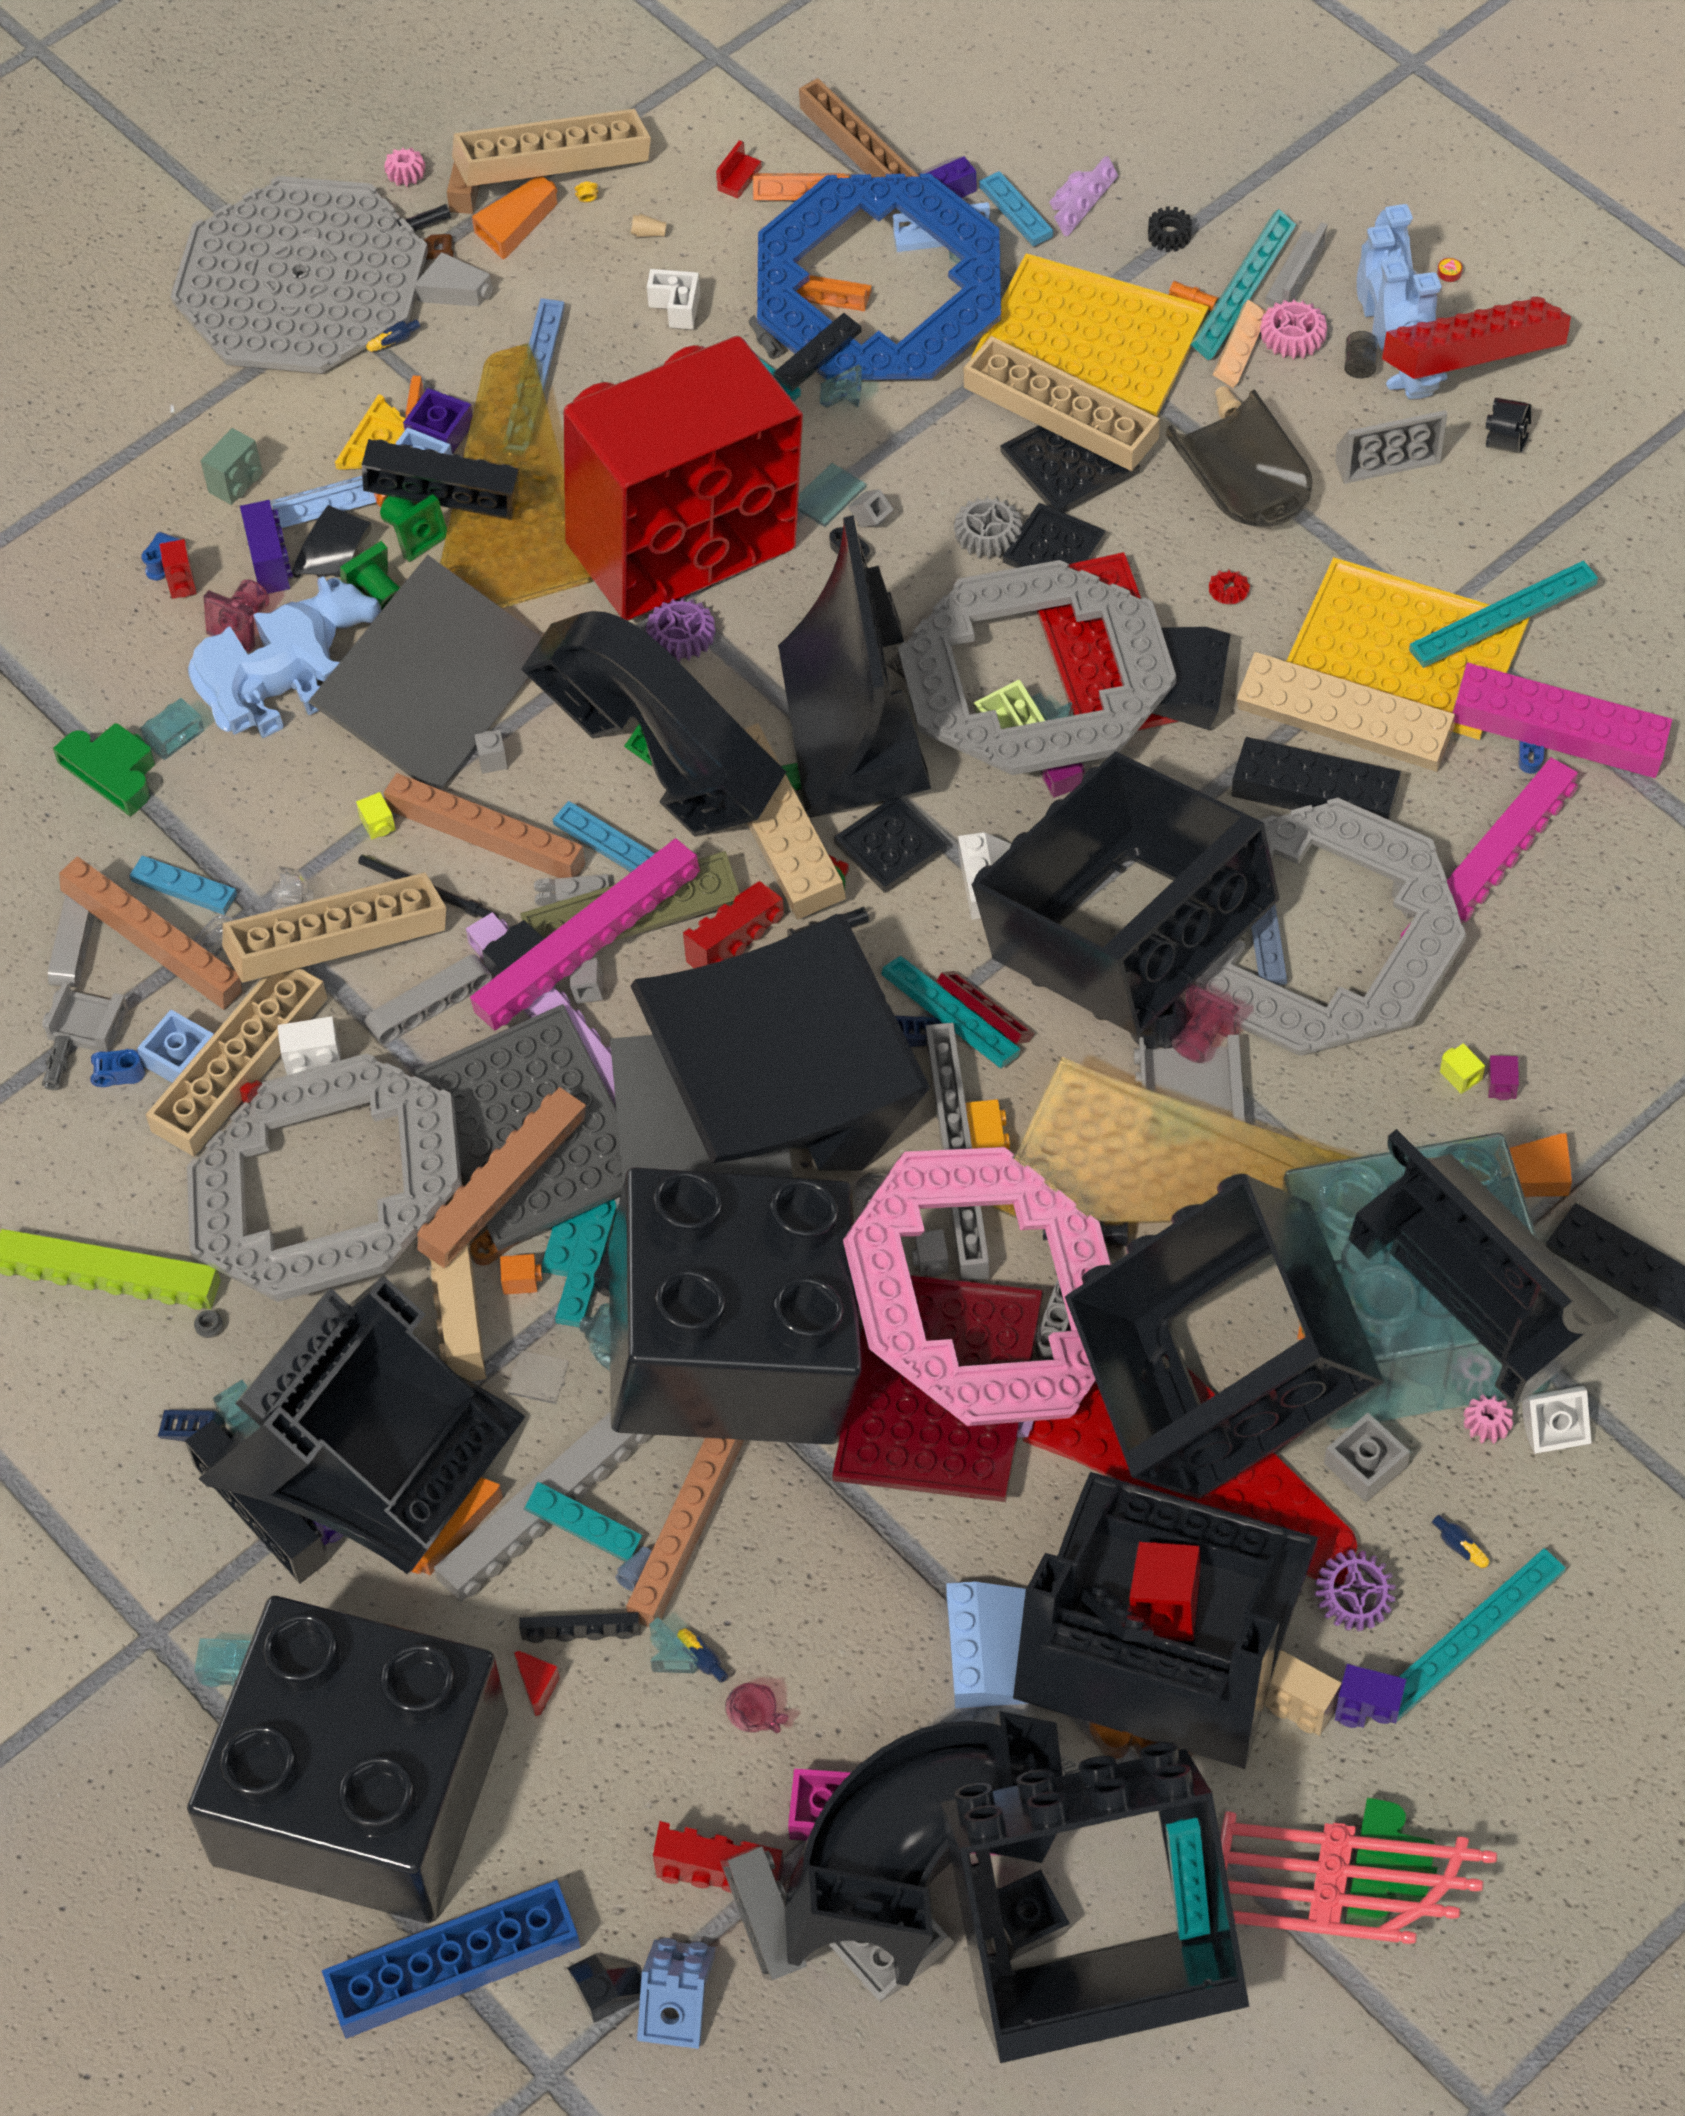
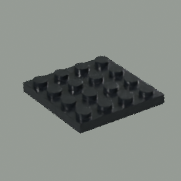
M1040 425L1000 445V452L1045 504L1063 513L1140 472L1139 464L1133 471H1130Z

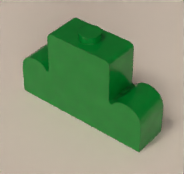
M114 723L93 742L87 732L76 730L69 733L53 747L59 765L128 816L134 815L148 802L150 792L145 774L155 766V761L150 746L145 744V741L138 734L135 733L133 735L118 723Z
M1367 1797L1360 1836L1435 1844L1431 1839L1402 1834L1406 1822V1814L1400 1805ZM1358 1849L1355 1863L1358 1866L1437 1874L1438 1867L1432 1866L1433 1857ZM1353 1878L1350 1894L1420 1902L1427 1895L1429 1886ZM1348 1907L1345 1924L1379 1927L1388 1922L1390 1912Z

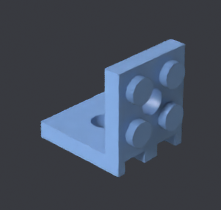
M672 1938L654 1939L642 1970L637 2041L699 2049L702 2034L705 1985L715 1959L716 1947L707 1946V1944L702 1942L681 1943ZM668 2007L674 2008L678 2011L679 2017L669 2019L664 2015L663 2009Z

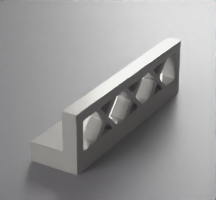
M1321 222L1314 234L1303 231L1269 290L1265 304L1274 306L1276 302L1282 305L1284 299L1287 302H1292L1296 298L1326 245L1328 224Z

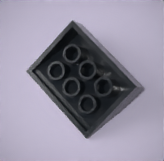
M1206 626L1161 628L1175 670L1176 684L1152 713L1209 730L1219 712L1231 634Z

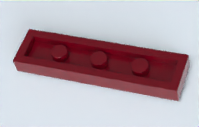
M956 971L941 972L936 982L942 985L943 989L953 997L960 999L971 1011L978 1013L984 1018L985 1022L1004 1034L1003 1036L1012 1043L1020 1044L1031 1041L1035 1034L1032 1030Z

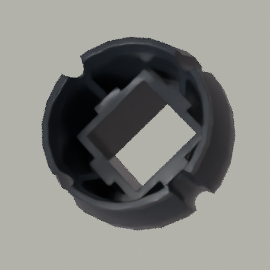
M1180 996L1168 1007L1170 1008V1015L1158 1016L1138 1037L1130 1033L1138 1045L1140 1037L1144 1038L1146 1049L1154 1050L1158 1046L1164 1049L1172 1048L1181 1041L1187 1031L1189 1017L1187 1006Z

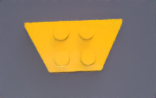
M377 395L336 459V469H361L368 439H380L395 444L404 433L403 422L406 418L400 416L399 411L394 406L391 408L385 402V398L382 395Z

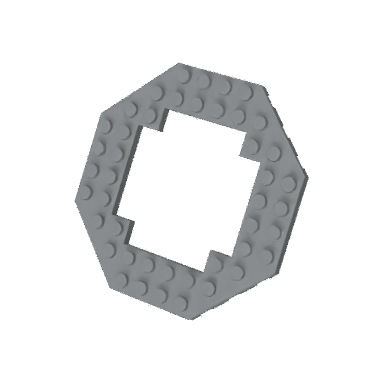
M1061 560L958 579L948 596L944 595L933 608V613L927 619L924 618L913 630L912 637L907 642H903L898 648V655L918 731L1011 775L1107 758L1115 751L1120 752L1176 684L1175 670L1153 601L1145 597L1139 599L1132 596L1129 590L1113 583L1107 585L1099 581V577L1084 570L1080 572L1069 568L1068 563ZM1066 604L1072 605L1076 622L1096 618L1103 619L1123 685L1099 690V699L1103 710L1005 729L1000 728L996 710L969 714L951 645L975 641L971 622Z
M1340 798L1327 800V804L1316 807L1309 805L1294 809L1287 815L1279 817L1272 815L1258 819L1264 822L1271 860L1276 854L1299 865L1313 844L1403 884L1404 886L1393 901L1394 908L1414 916V919L1365 997L1339 987L1327 1007L1321 1006L1235 966L1234 964L1245 949L1244 942L1237 940L1195 981L1204 1012L1299 1056L1414 1025L1466 941V933L1461 924L1452 893H1450L1433 839Z
M367 1053L262 1082L261 1087L257 1090L258 1094L250 1103L244 1102L231 1117L232 1122L224 1131L219 1130L205 1145L207 1150L199 1159L194 1158L187 1165L190 1253L202 1263L276 1302L385 1273L417 1237L420 1228L425 1223L430 1222L438 1209L462 1185L455 1104L451 1093L443 1089L440 1091L432 1087L429 1082L416 1076L410 1077L404 1074L403 1070L388 1063L383 1064ZM370 1102L371 1116L375 1122L398 1115L404 1193L377 1200L379 1222L274 1250V1236L270 1229L247 1235L243 1158L270 1151L269 1130Z

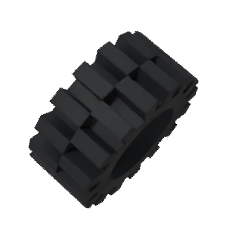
M1167 206L1165 211L1159 208L1158 213L1155 211L1152 213L1148 223V240L1152 242L1153 247L1158 245V250L1160 251L1166 248V252H1170V249L1173 248L1174 252H1176L1178 247L1183 249L1185 244H1189L1192 232V219H1190L1189 214L1185 215V210L1182 209L1178 212V207L1170 210V206ZM1174 227L1178 230L1169 232L1163 230V228Z

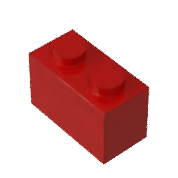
M185 539L159 544L163 569L171 598H183L197 594Z

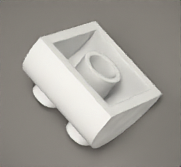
M1584 1386L1533 1394L1523 1400L1522 1410L1525 1430L1529 1444L1535 1454L1592 1444L1588 1397Z

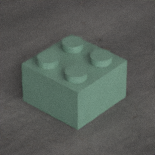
M231 428L200 460L208 493L230 505L238 498H241L245 491L254 482L258 481L263 473L256 441L234 428Z

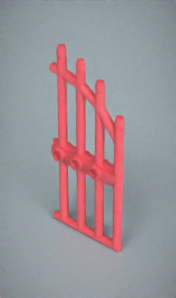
M1230 1811L1224 1814L1220 1836L1226 1871L1228 1864L1316 1873L1314 1890L1228 1880L1229 1891L1232 1894L1311 1903L1309 1919L1233 1911L1235 1924L1396 1943L1401 1941L1404 1944L1416 1943L1417 1934L1411 1931L1400 1932V1929L1422 1916L1440 1918L1445 1916L1449 1919L1460 1918V1908L1455 1906L1444 1907L1443 1905L1436 1904L1449 1889L1483 1891L1484 1882L1482 1880L1456 1877L1463 1860L1483 1861V1863L1497 1862L1496 1852L1467 1848L1469 1839L1466 1837H1457L1455 1847L1355 1836V1826H1346V1824L1325 1823L1324 1832L1235 1823L1237 1814ZM1233 1835L1320 1844L1319 1861L1230 1851ZM1353 1848L1450 1859L1443 1875L1350 1865ZM1348 1877L1433 1887L1420 1902L1345 1894ZM1343 1906L1401 1913L1379 1927L1340 1923Z

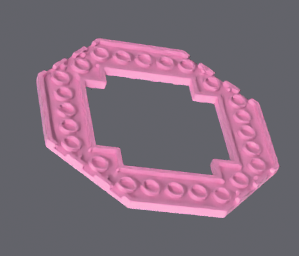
M1005 1147L904 1152L843 1239L869 1349L967 1426L1070 1418L1075 1414L1080 1406L1079 1403L1094 1383L1095 1377L1064 1296L1083 1284L1082 1276L1088 1270L1100 1265H1111L1099 1221L1091 1215L1087 1217L1075 1208L1077 1205L1061 1191L1055 1192L1044 1183L1045 1179L1028 1165L1024 1167L1013 1159L1012 1156L1014 1154ZM1013 1204L1020 1230L1045 1229L1072 1331L1053 1332L1048 1336L1054 1360L959 1367L952 1339L926 1341L900 1237L920 1236L925 1231L919 1209Z

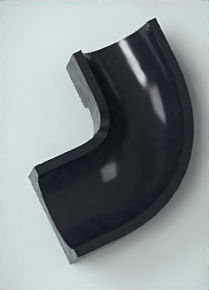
M589 611L551 623L521 668L592 739L622 730L629 718L636 719L643 731L654 771L660 783L666 789L659 803L694 837L758 820L786 774V771L664 647L636 625L617 615L601 611Z
M1002 1711L998 1712L993 1723L976 1721L941 1723L901 1736L880 1748L855 1768L826 1802L814 1823L792 1872L786 1894L785 1908L787 1963L800 1966L810 1953L831 1943L841 1941L867 1942L879 1946L891 1954L895 1962L896 1984L908 1986L933 1938L929 1888L927 1887L941 1871L952 1863L941 1802L955 1800V1791L969 1784H990L993 1791L1017 1786V1777L1032 1770L1046 1769L1054 1772L1055 1777L1063 1776L1057 1723ZM1057 1833L989 1848L991 1854L1042 1863Z

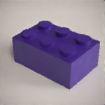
M270 499L241 505V515L260 596L290 589L288 579L293 578L290 563H287L289 558L286 546L281 544L285 543L281 525H276L280 524L277 509L271 508Z

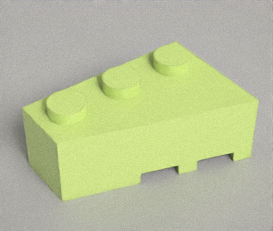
M1020 679L973 703L976 713L996 710L1001 729L1045 721Z

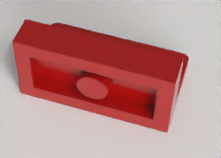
M739 140L716 170L717 190L737 199L751 183L753 175L762 168L761 160L745 154L743 141Z

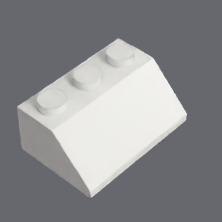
M985 832L958 836V855L971 920L981 919L971 885L976 874L984 866L992 865L1011 846L1010 843Z

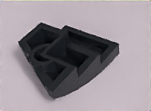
M327 505L307 536L292 569V575L300 577V574H316L317 577H341L340 567L360 554L359 546L372 530L371 523Z

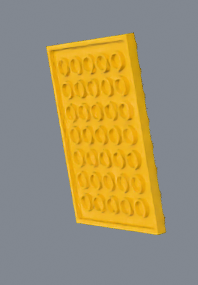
M1026 253L1001 299V320L982 335L971 359L992 336L1158 417L1192 347L1190 344L1208 315L1209 306Z
M1333 557L1286 662L1452 713L1467 662L1508 673L1530 617L1423 668L1409 651L1410 643L1489 606V604ZM1455 723L1453 732L1480 740L1483 730Z

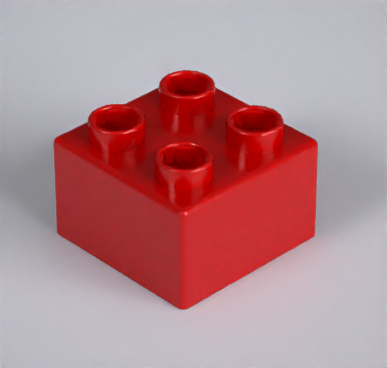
M733 336L706 348L697 345L684 347L672 354L662 366L618 384L609 382L593 384L576 396L573 402L565 406L563 411L565 542L621 618L627 621L654 610L655 607H661L662 602L668 604L672 598L674 600L680 599L787 553L796 546L803 413L742 337Z

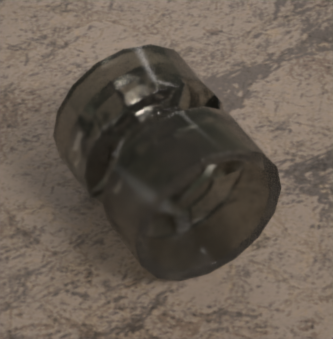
M1356 331L1349 334L1346 338L1344 370L1349 376L1363 379L1372 376L1376 372L1378 340L1375 335L1367 331Z

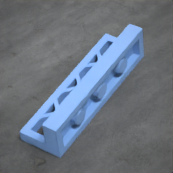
M989 202L970 204L978 212H984V217L990 221ZM903 213L893 214V235L897 252L943 247L941 243ZM899 222H911L909 226L899 227Z
M362 475L270 500L271 508L278 511L280 524L277 525H281V528L317 519L327 505L346 511L376 502L374 493L363 491Z

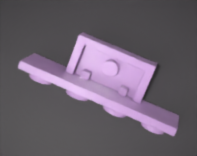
M1105 156L1093 171H1076L1072 173L1067 182L1056 191V195L1049 202L1053 210H1059L1054 218L1064 236H1068L1118 177L1109 156Z

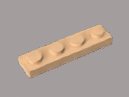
M1250 300L1243 304L1212 374L1232 388L1240 379L1260 333L1262 317L1266 314L1264 309Z

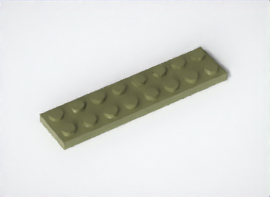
M726 851L698 859L700 872L693 880L682 885L672 896L659 903L653 911L646 913L631 928L619 934L614 941L718 910L724 904L731 906L735 897L740 892ZM614 885L520 913L521 919L525 920L545 939Z

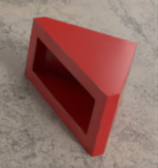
M522 1651L514 1652L534 1715H541L560 1679L558 1667Z

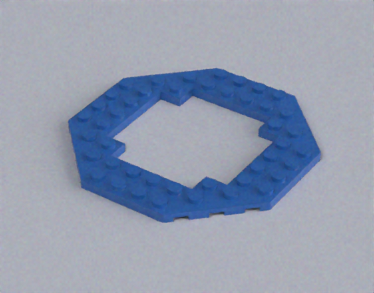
M930 173L920 174V177H905V174H886V177H871V174L851 175V178H837V175H826L758 232L757 323L796 354L833 322L796 292L810 280L809 273L796 262L861 208L878 222L897 208L961 259L957 265L948 271V278L962 289L898 344H895L881 331H877L862 345L853 339L816 372L826 380L932 379L1001 320L999 228Z

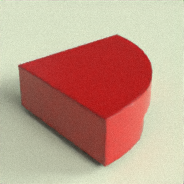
M258 1080L252 1084L247 1082L239 1089L243 1103H250L258 1094L257 1090L261 1087L262 1082Z

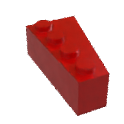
M758 881L737 895L731 906L727 904L722 905L718 908L716 916L711 919L706 916L699 921L698 925L700 927L694 931L688 928L683 932L686 962L693 968H697L743 954L746 947L754 940L760 939L770 925L780 921L784 914L783 898L761 881Z
M659 1821L653 1861L657 1878H661L665 1883L677 1884L679 1881L688 1882L697 1888L705 1889L709 1888V1886L721 1887L722 1890L732 1893L720 1861L754 1847H763L765 1852H770L775 1864V1869L771 1870L776 1881L781 1880L784 1864L783 1850L747 1841H742L740 1846L734 1845V1842L726 1836L716 1834L709 1839L697 1834L696 1829L685 1827L684 1832L669 1829L670 1823Z

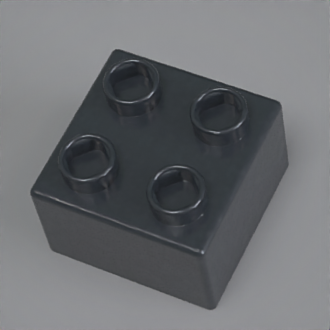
M639 1167L630 1168L626 1172L609 1243L610 1413L613 1431L628 1434L833 1445L838 1441L862 1371L858 1301L843 1243L844 1237L854 1224L851 1184L846 1181Z
M281 1596L269 1597L261 1613L187 1804V1812L211 1865L419 1922L432 1923L435 1921L508 1716V1708L494 1654L487 1649Z

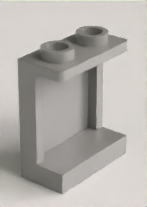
M63 982L60 990H57L53 996V1005L50 1012L45 1014L42 1025L48 1040L54 1041L57 1036H66L72 1040V1046L98 1052H110L129 1009L124 995L114 993L111 1000L74 992L71 990L69 983Z

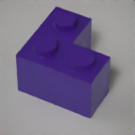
M1347 1664L1334 1720L1349 1728H1356L1357 1726L1364 1728L1366 1717H1371L1374 1721L1382 1724H1396L1407 1679Z

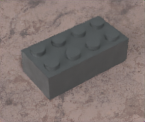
M754 1847L721 1860V1866L763 1978L775 1980L807 1967L805 1959L800 1966L787 1963L785 1905L783 1903L786 1893L781 1881H776L771 1870L775 1869V1864L770 1852H765L763 1847Z

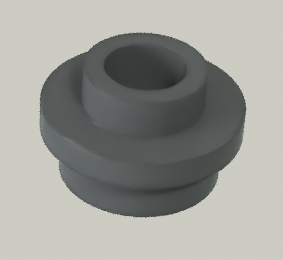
M212 1310L200 1312L194 1321L196 1333L204 1338L216 1336L223 1327L221 1316ZM208 1323H213L210 1327H204Z

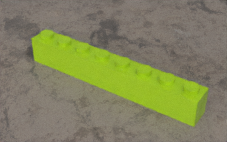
M1 1229L0 1273L5 1276H12L14 1274L25 1276L33 1281H39L40 1279L52 1281L61 1286L70 1284L85 1290L99 1289L112 1295L127 1294L140 1300L155 1299L160 1300L164 1304H183L196 1310L202 1308L212 1309L221 1282L218 1270L209 1265Z

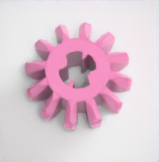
M402 147L399 151L393 149V153L387 155L384 168L390 182H395L397 187L401 184H405L407 187L409 183L417 184V180L423 179L425 161H423L420 151L415 152L413 147L408 150Z
M1484 1394L1480 1396L1479 1401L1472 1398L1469 1407L1464 1410L1463 1415L1465 1418L1464 1427L1465 1429H1470L1469 1435L1471 1438L1480 1436L1481 1444L1485 1442L1486 1438H1489L1494 1445L1498 1437L1501 1439L1507 1437L1508 1431L1513 1426L1511 1419L1513 1412L1512 1409L1506 1408V1400L1497 1402L1495 1394L1491 1399H1487Z

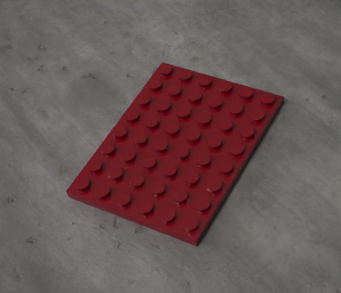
M910 1275L926 1341L952 1339L959 1367L1030 1362L1032 1360L1043 1299L1042 1290ZM862 1325L860 1335L862 1371L841 1430L832 1473L833 1481L1006 1502L1020 1422L967 1426L872 1352L868 1346L864 1325Z

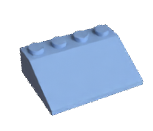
M982 1582L946 1584L955 1709L1029 1704L1013 1699L1026 1589Z

